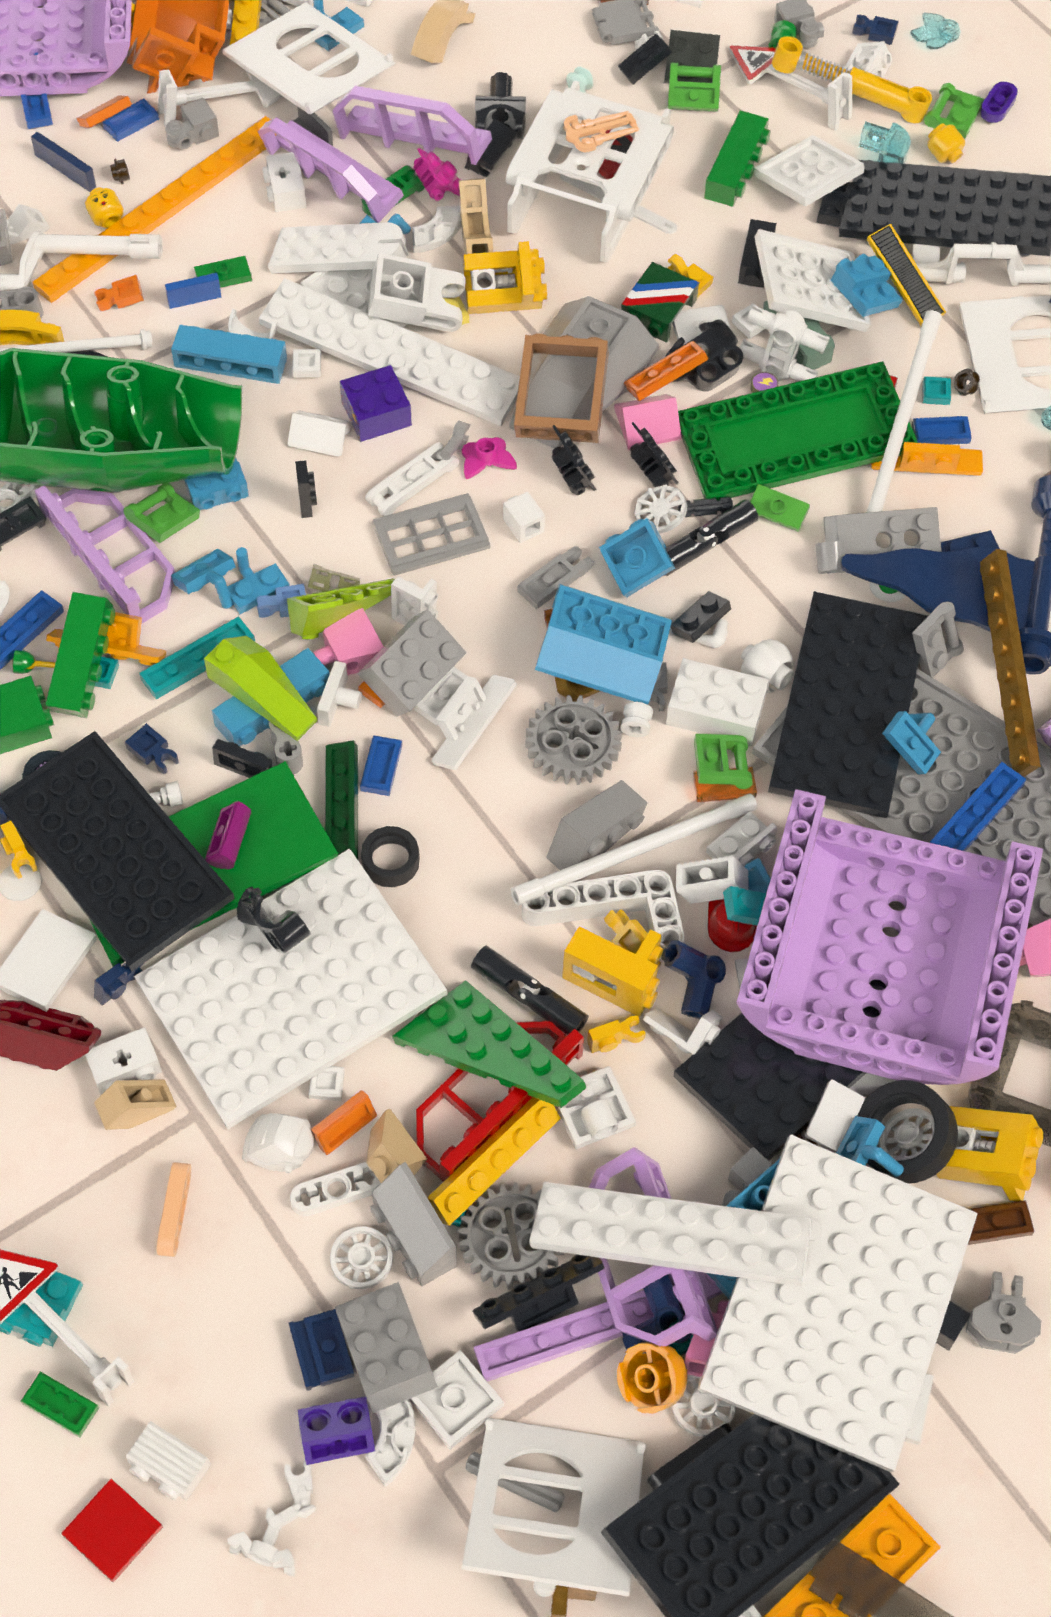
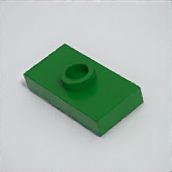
M246 256L194 266L196 277L217 273L220 288L252 281Z
M41 1371L21 1400L24 1406L81 1438L99 1410V1406Z

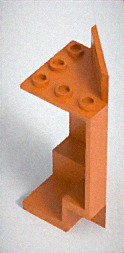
M135 0L130 47L126 63L131 64L133 69L149 75L147 94L154 93L159 88V71L170 70L177 87L187 86L189 81L201 79L203 82L213 79L215 57L225 42L229 0Z

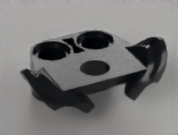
M719 319L699 325L698 327L703 333L691 340L708 348V360L674 381L686 379L701 391H711L738 372L743 361V352L736 346L738 339L724 321ZM683 337L675 342L666 356L684 346L685 340ZM723 358H732L735 364L729 365L724 362ZM701 372H710L714 378L706 379L702 376Z
M252 886L247 888L238 902L237 918L243 923L257 926L276 951L285 954L311 935L304 921L294 911L287 910L272 921L261 905L264 899L260 895L262 892L259 887L255 889Z

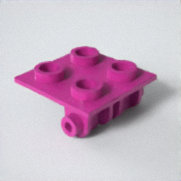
M418 148L417 150L421 157L414 160L413 168L429 196L439 201L448 190L460 197L458 181L460 179L456 175L457 169L449 161L443 162L433 152L427 153Z

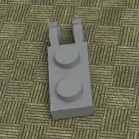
M574 546L564 554H559L518 585L517 592L535 609H538L556 595L559 584L569 586L579 577L585 575L592 568L594 561L590 557H586L573 566L574 561L582 553L578 546Z

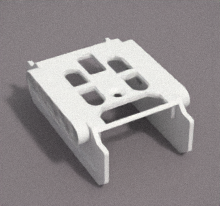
M574 81L572 86L565 88L563 93L556 90L549 92L508 167L506 183L515 186L508 202L507 232L517 233L539 190L606 211L607 223L602 231L600 261L606 263L610 261L628 223L633 219L670 146L674 126L670 125L671 109L665 108L662 116L580 92V82ZM628 111L633 115L639 127V131L630 134L633 137V141L626 154L610 149L615 139L603 142L602 145L596 146L594 151L582 152L573 143L566 140L564 121L567 117L576 115L581 120L589 118L592 120L597 118L599 112L612 115ZM630 124L611 129L610 133L632 127ZM589 135V136L581 137V138H579V140L581 141L583 138H586V137L591 138V137L594 136V135ZM563 146L572 148L563 163L554 164ZM604 159L621 163L613 178L606 180L597 175ZM584 165L586 169L578 170L577 166ZM552 171L600 186L605 195L601 203L544 186L543 183L549 172Z

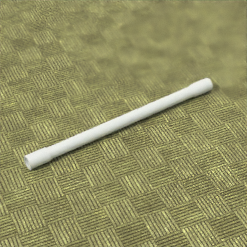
M929 310L925 313L919 333L920 338L866 513L882 511L931 346L936 338L942 315L937 311Z
M746 794L725 803L723 806L550 875L535 878L511 888L512 898L517 905H521L571 882L728 819H735L747 814L749 811H755L757 809V802L752 794Z

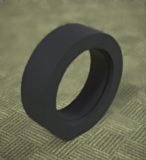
M898 1080L887 1083L872 1092L863 1102L857 1116L876 1119L882 1122L883 1118L892 1109L908 1103L920 1104L930 1110L934 1119L933 1138L920 1155L909 1160H896L904 1167L903 1173L900 1176H893L875 1160L869 1159L867 1162L876 1171L907 1184H912L933 1177L947 1165L957 1145L958 1127L953 1111L933 1089L917 1081Z

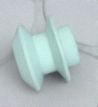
M576 67L574 73L571 72L566 76L569 88L574 81L580 82L579 91L583 93L593 87L592 74L583 67Z

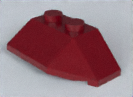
M0 1000V1056L9 1058L12 1061H20L39 1066L42 1069L57 1071L89 1053L101 1036V1030L94 1027L83 1016L49 1008L46 1012L24 1001Z

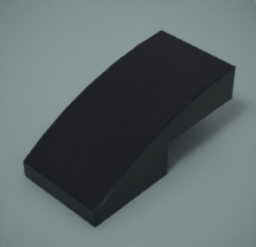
M847 182L823 196L817 223L840 227L846 202L850 197L852 182Z

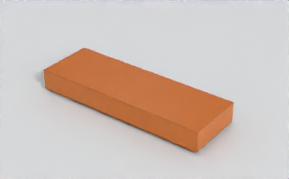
M691 341L624 383L627 390L638 401H641L707 361L708 357L700 346Z

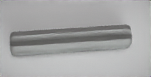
M472 1452L466 1462V1470L477 1476L481 1454ZM499 1479L498 1486L554 1512L560 1510L564 1501L563 1492L550 1486L507 1479Z

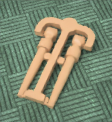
M628 111L592 120L589 118L582 120L581 123H579L576 115L569 116L564 121L566 140L573 143L582 152L594 151L596 146L602 145L603 142L639 131L635 118ZM630 124V126L632 127L628 129L614 131L607 134L605 132L606 130L614 129ZM600 133V134H597V135L592 136L591 138L586 137V138H583L581 141L579 140V138H581V137H585V136H589V135H592V134Z

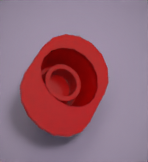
M724 899L713 900L708 903L707 928L713 944L721 950L730 953L741 952L748 948L754 941L757 925L727 920Z

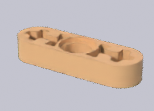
M173 1162L171 1166L157 1239V1255L175 1257L177 1254L191 1180V1164Z

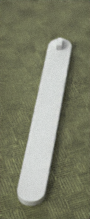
M560 175L563 181L600 200L603 199L605 194L600 186ZM639 205L634 215L635 218L667 234H673L677 231V225L674 222Z

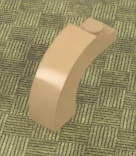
M437 0L431 6L420 25L411 55L431 63H442L448 42L454 30L462 23H473L476 13L468 11L469 3L462 0Z
M485 178L458 180L464 253L493 252V238L490 234Z

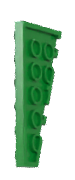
M466 980L392 1036L395 1044L405 1047L408 1045L416 1048L418 1053L429 1056V1054L444 1059L446 1064L486 1079L489 1076L499 1080L500 1085L508 1088L515 1086L527 1091L529 1096L560 1108L564 1107L586 1089L585 1082L579 1075Z

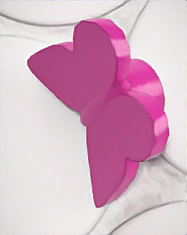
M481 438L476 443L469 442L465 444L462 448V456L465 458V479L474 477L485 469L486 466L491 465L511 470L517 469V463L511 453L506 451V443L502 438Z

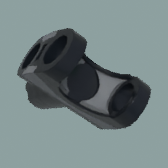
M497 72L491 76L490 96L475 95V128L486 130L491 122L496 119L518 132L516 139H522L526 126V96H512L513 80L506 72Z

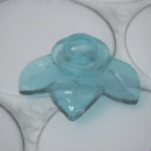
M923 13L924 26L913 29L910 32L915 40L926 42V47L929 49L942 48L947 43L954 42L960 37V28L956 21L945 19L942 15L934 13Z

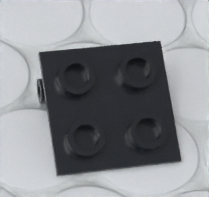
M634 422L631 423L643 442L640 445L634 444L630 448V456L635 460L639 468L644 471L645 476L648 477L654 488L662 485L668 486V482L671 479L678 484L679 482L673 475L677 470L669 461L664 451L655 443V440L645 427L640 430Z
M553 425L552 427L562 442L563 447H556L552 450V460L569 486L570 491L576 495H581L589 485L596 491L597 489L591 481L595 476L587 463L585 464L582 459V453L566 431L560 433L557 427Z

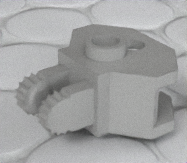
M994 1271L991 1279L990 1296L986 1302L973 1308L967 1320L966 1332L981 1348L1016 1354L1034 1344L1035 1338L1041 1334V1320L1025 1305L1026 1298L1022 1297L1023 1276L1014 1275L1011 1283V1295L1001 1294L1003 1284L1002 1273Z

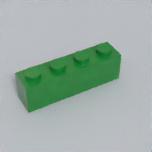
M742 110L739 111L706 179L704 199L733 207L737 198H742L746 188L745 181L750 180L753 175L754 162L758 163L761 158L762 145L768 144L771 130H768L769 118Z
M72 592L46 701V706L53 712L87 718L89 710L91 711L94 707L95 693L93 691L95 682L100 681L102 675L100 661L102 653L105 654L107 652L109 644L107 631L109 625L112 626L115 619V608L105 597Z

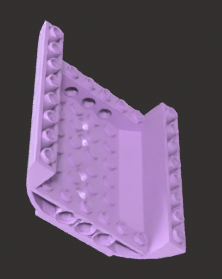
M0 0V96L41 95L42 93H47V95L87 93L88 88L108 79L121 66L130 47L132 0Z
M795 789L737 999V1005L742 1014L764 1035L793 1050L794 1054L897 1081L912 1080L933 1085L961 1084L976 1081L997 1071L1043 849L1012 841L1006 861L870 829L822 817L826 796ZM892 901L901 902L905 909L901 911L893 910L890 908L889 903ZM893 927L898 931L899 935L889 937L883 933L882 929ZM881 980L885 983L886 988L875 990L870 986L869 982ZM869 1006L874 1007L879 1011L880 1015L868 1017L864 1014L863 1009Z

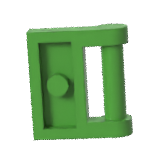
M670 63L668 109L718 112L721 65L696 67L678 66V63ZM677 76L712 78V83L677 81Z
M944 83L939 90L940 95L931 111L927 112L924 122L927 126L934 129L941 124L954 125L962 137L966 139L981 110L984 99L957 90L951 83ZM949 100L954 102V105L945 119L940 114Z
M169 483L160 485L156 492L137 504H129L123 510L125 517L131 523L159 543L196 521L200 516V509L177 494ZM161 501L166 502L165 505L145 516L142 514Z
M695 734L694 748L699 784L735 785L739 789H747L752 786V774L748 771L746 751L748 749L746 737L741 735ZM727 750H731L734 753L736 770H729Z

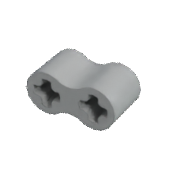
M269 721L276 765L286 761L293 775L297 774L303 767L302 749L299 741H296Z

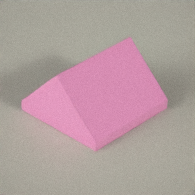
M664 394L644 398L641 401L632 400L614 404L628 450L634 444L640 445L643 442L631 424L633 422L640 430L645 427L656 444L681 440L676 397Z

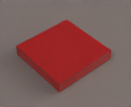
M111 1478L61 1534L114 1583L159 1533L163 1526Z

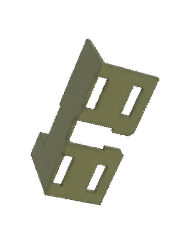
M313 564L308 587L320 591H328L332 574L340 576L336 589L359 585L360 578ZM321 572L328 573V575H321ZM344 578L356 582L355 584L344 581ZM313 582L324 584V586L313 585Z

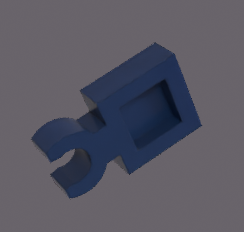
M857 15L852 33L855 35L868 34V40L875 42L885 41V44L892 45L899 21L875 16L874 20H870L865 15Z
M147 723L125 741L126 748L145 765L154 760L157 770L162 774L168 772L166 765L163 763L165 760H172L175 764L179 763L176 752L166 749L168 747L167 740Z
M118 963L95 980L94 998L102 1006L111 999L119 998L125 992L127 983L130 980H135L134 976L143 971L140 968L141 966L134 971H131L125 963L123 965Z

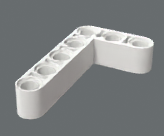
M650 870L571 882L522 904V919L530 926H544L603 917L611 910H614L615 913L621 909L625 913L645 910L649 930L651 929L662 935L660 947L663 950L667 947L663 944L665 941L679 940L684 943V932L670 875L662 870ZM658 886L663 890L654 891L651 889V887ZM629 891L633 895L624 896L620 892ZM595 895L600 896L603 899L595 901L592 900L590 897ZM563 900L571 901L572 904L562 905L559 902ZM539 905L542 908L539 910L530 909L529 906ZM666 914L670 918L661 919L657 915Z

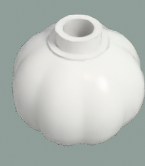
M768 639L754 646L750 644L743 650L741 654L743 659L741 673L769 679L766 693L775 691V689L769 687V683L782 690L791 682L794 675L792 670L794 661L792 654L784 644L777 640Z

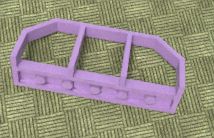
M354 86L332 110L341 139H345L350 131L382 137L384 146L390 148L394 140L421 144L427 153L433 152L435 147L469 154L471 164L474 165L477 164L492 140L490 131L473 127L446 102ZM352 99L373 102L375 109L355 105L346 117L344 106ZM386 105L414 110L416 117L388 112ZM427 113L440 115L448 123L430 120Z
M276 117L267 121L258 130L269 154L273 155L280 147L293 152L306 178H309L318 170L328 176L339 199H342L349 191L363 198L374 221L377 223L404 196L400 188L292 120L286 124Z
M45 485L35 490L42 513L69 543L72 554L74 556L78 555L94 574L100 589H106L125 614L142 617V623L167 609L173 587L171 575L175 573L174 567L147 534L125 517L124 507L113 493L71 489L58 496L55 492L51 494ZM75 502L108 505L119 516L88 533L87 530L82 531L78 527L79 523L71 511L66 512L64 508ZM128 526L147 550L112 569L105 552L102 549L97 550L94 545ZM156 560L166 572L160 599L140 610L138 605L141 602L140 597L133 587L128 588L125 585L124 577Z
M635 1147L596 1169L589 1188L605 1190L609 1178L634 1164L636 1170L634 1178L643 1190L644 1195L671 1199L659 1163ZM600 1258L605 1268L599 1271L598 1274L617 1330L658 1346H667L689 1333L696 1334L706 1341L716 1337L718 1329L697 1271L653 1265L616 1286L608 1260ZM669 1273L672 1274L675 1283L673 1286L674 1294L682 1304L686 1314L683 1316V1321L656 1336L629 1326L621 1300Z

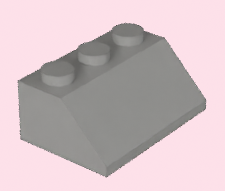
M402 1163L372 1192L373 1205L370 1206V1209L379 1224L384 1222L388 1228L389 1233L386 1236L395 1252L401 1250L406 1259L402 1263L410 1279L417 1278L420 1285L424 1286L457 1267L456 1245L407 1163Z

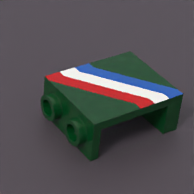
M651 262L622 302L621 310L636 316L653 338L667 343L670 338L671 324L685 304L692 307L697 301L699 282Z

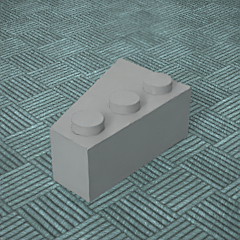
M620 780L561 818L546 858L559 870L605 853L631 829H636L645 818L643 813L648 802L623 780Z

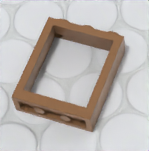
M541 333L525 335L514 420L517 438L560 440L552 427L555 425L560 433L566 431L574 442L599 443L609 357L608 340H602L598 337L581 339L570 335L551 337ZM533 353L597 358L590 420L525 416Z

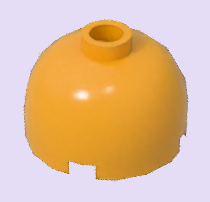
M643 1342L628 1348L623 1362H620L617 1368V1384L626 1402L631 1401L634 1406L638 1407L636 1410L641 1413L651 1414L661 1412L675 1405L683 1396L688 1381L687 1368L683 1358L669 1345L658 1346L650 1342Z

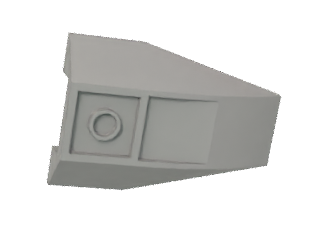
M590 296L565 303L543 333L551 337L570 335L581 339L598 337L602 340H608L609 357L602 412L627 391L624 382L643 371L659 349V344L636 316ZM534 353L525 416L590 420L597 358ZM515 407V410H514L512 419H511L510 424H509V428H511V429H513V430H515V429H514V420H515L516 407ZM535 439L552 448L563 446L560 440Z

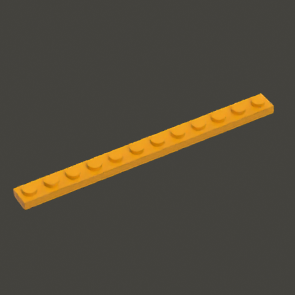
M267 116L263 117L104 230L99 236L149 234L266 150L258 130L271 119ZM71 254L32 282L33 287L45 299L53 303L118 255Z

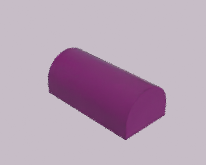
M237 801L221 809L205 857L208 864L220 869H231L234 867L251 816V809L245 804Z

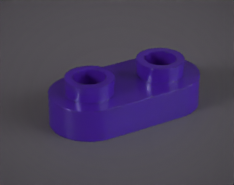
M1006 81L996 83L982 103L981 117L990 123L1002 121L1016 101L1017 87Z

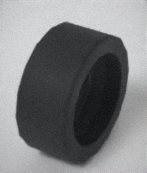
M385 826L374 830L366 837L362 844L361 860L363 869L373 883L382 887H397L406 884L414 878L419 869L420 854L416 839L409 831L400 827ZM398 844L407 850L409 856L407 863L402 867L386 870L374 864L372 859L373 852L382 845Z

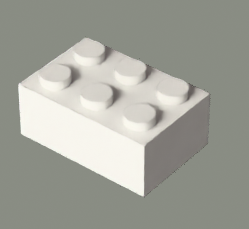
M683 658L668 705L666 725L700 734L741 735L746 737L748 746H752L764 705L769 679Z

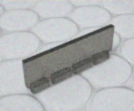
M836 1539L825 1546L809 1575L815 1578L809 1591L829 1604L832 1603L837 1593L840 1594L843 1598L837 1609L849 1617H867L868 1614L873 1617H954Z

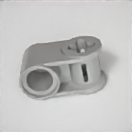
M23 287L15 290L0 291V310H26L38 312L40 317H43L44 311L38 293L34 288Z

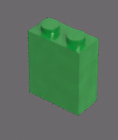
M31 675L0 685V755L52 738L49 727L53 726L54 722L49 708L43 710L41 703L46 702L41 685L35 686Z

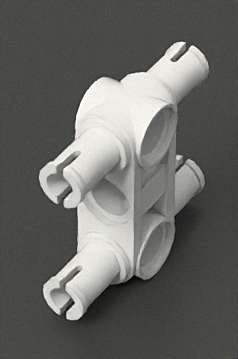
M753 305L747 321L768 329L770 337L766 349L744 339L740 345L743 357L758 363V367H760L762 372L772 373L777 377L778 381L789 378L803 381L817 377V370L815 371L797 363L795 357L800 344L823 354L830 337L808 329L804 318L795 311L787 310L783 313L777 312L773 314L757 307V305Z

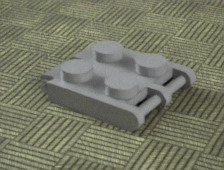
M614 0L599 3V7L593 8L592 15L596 26L599 27L598 31L602 41L611 42L614 45L641 39L643 34L649 37L654 35L655 31H659V28L653 23V13L648 10V1Z

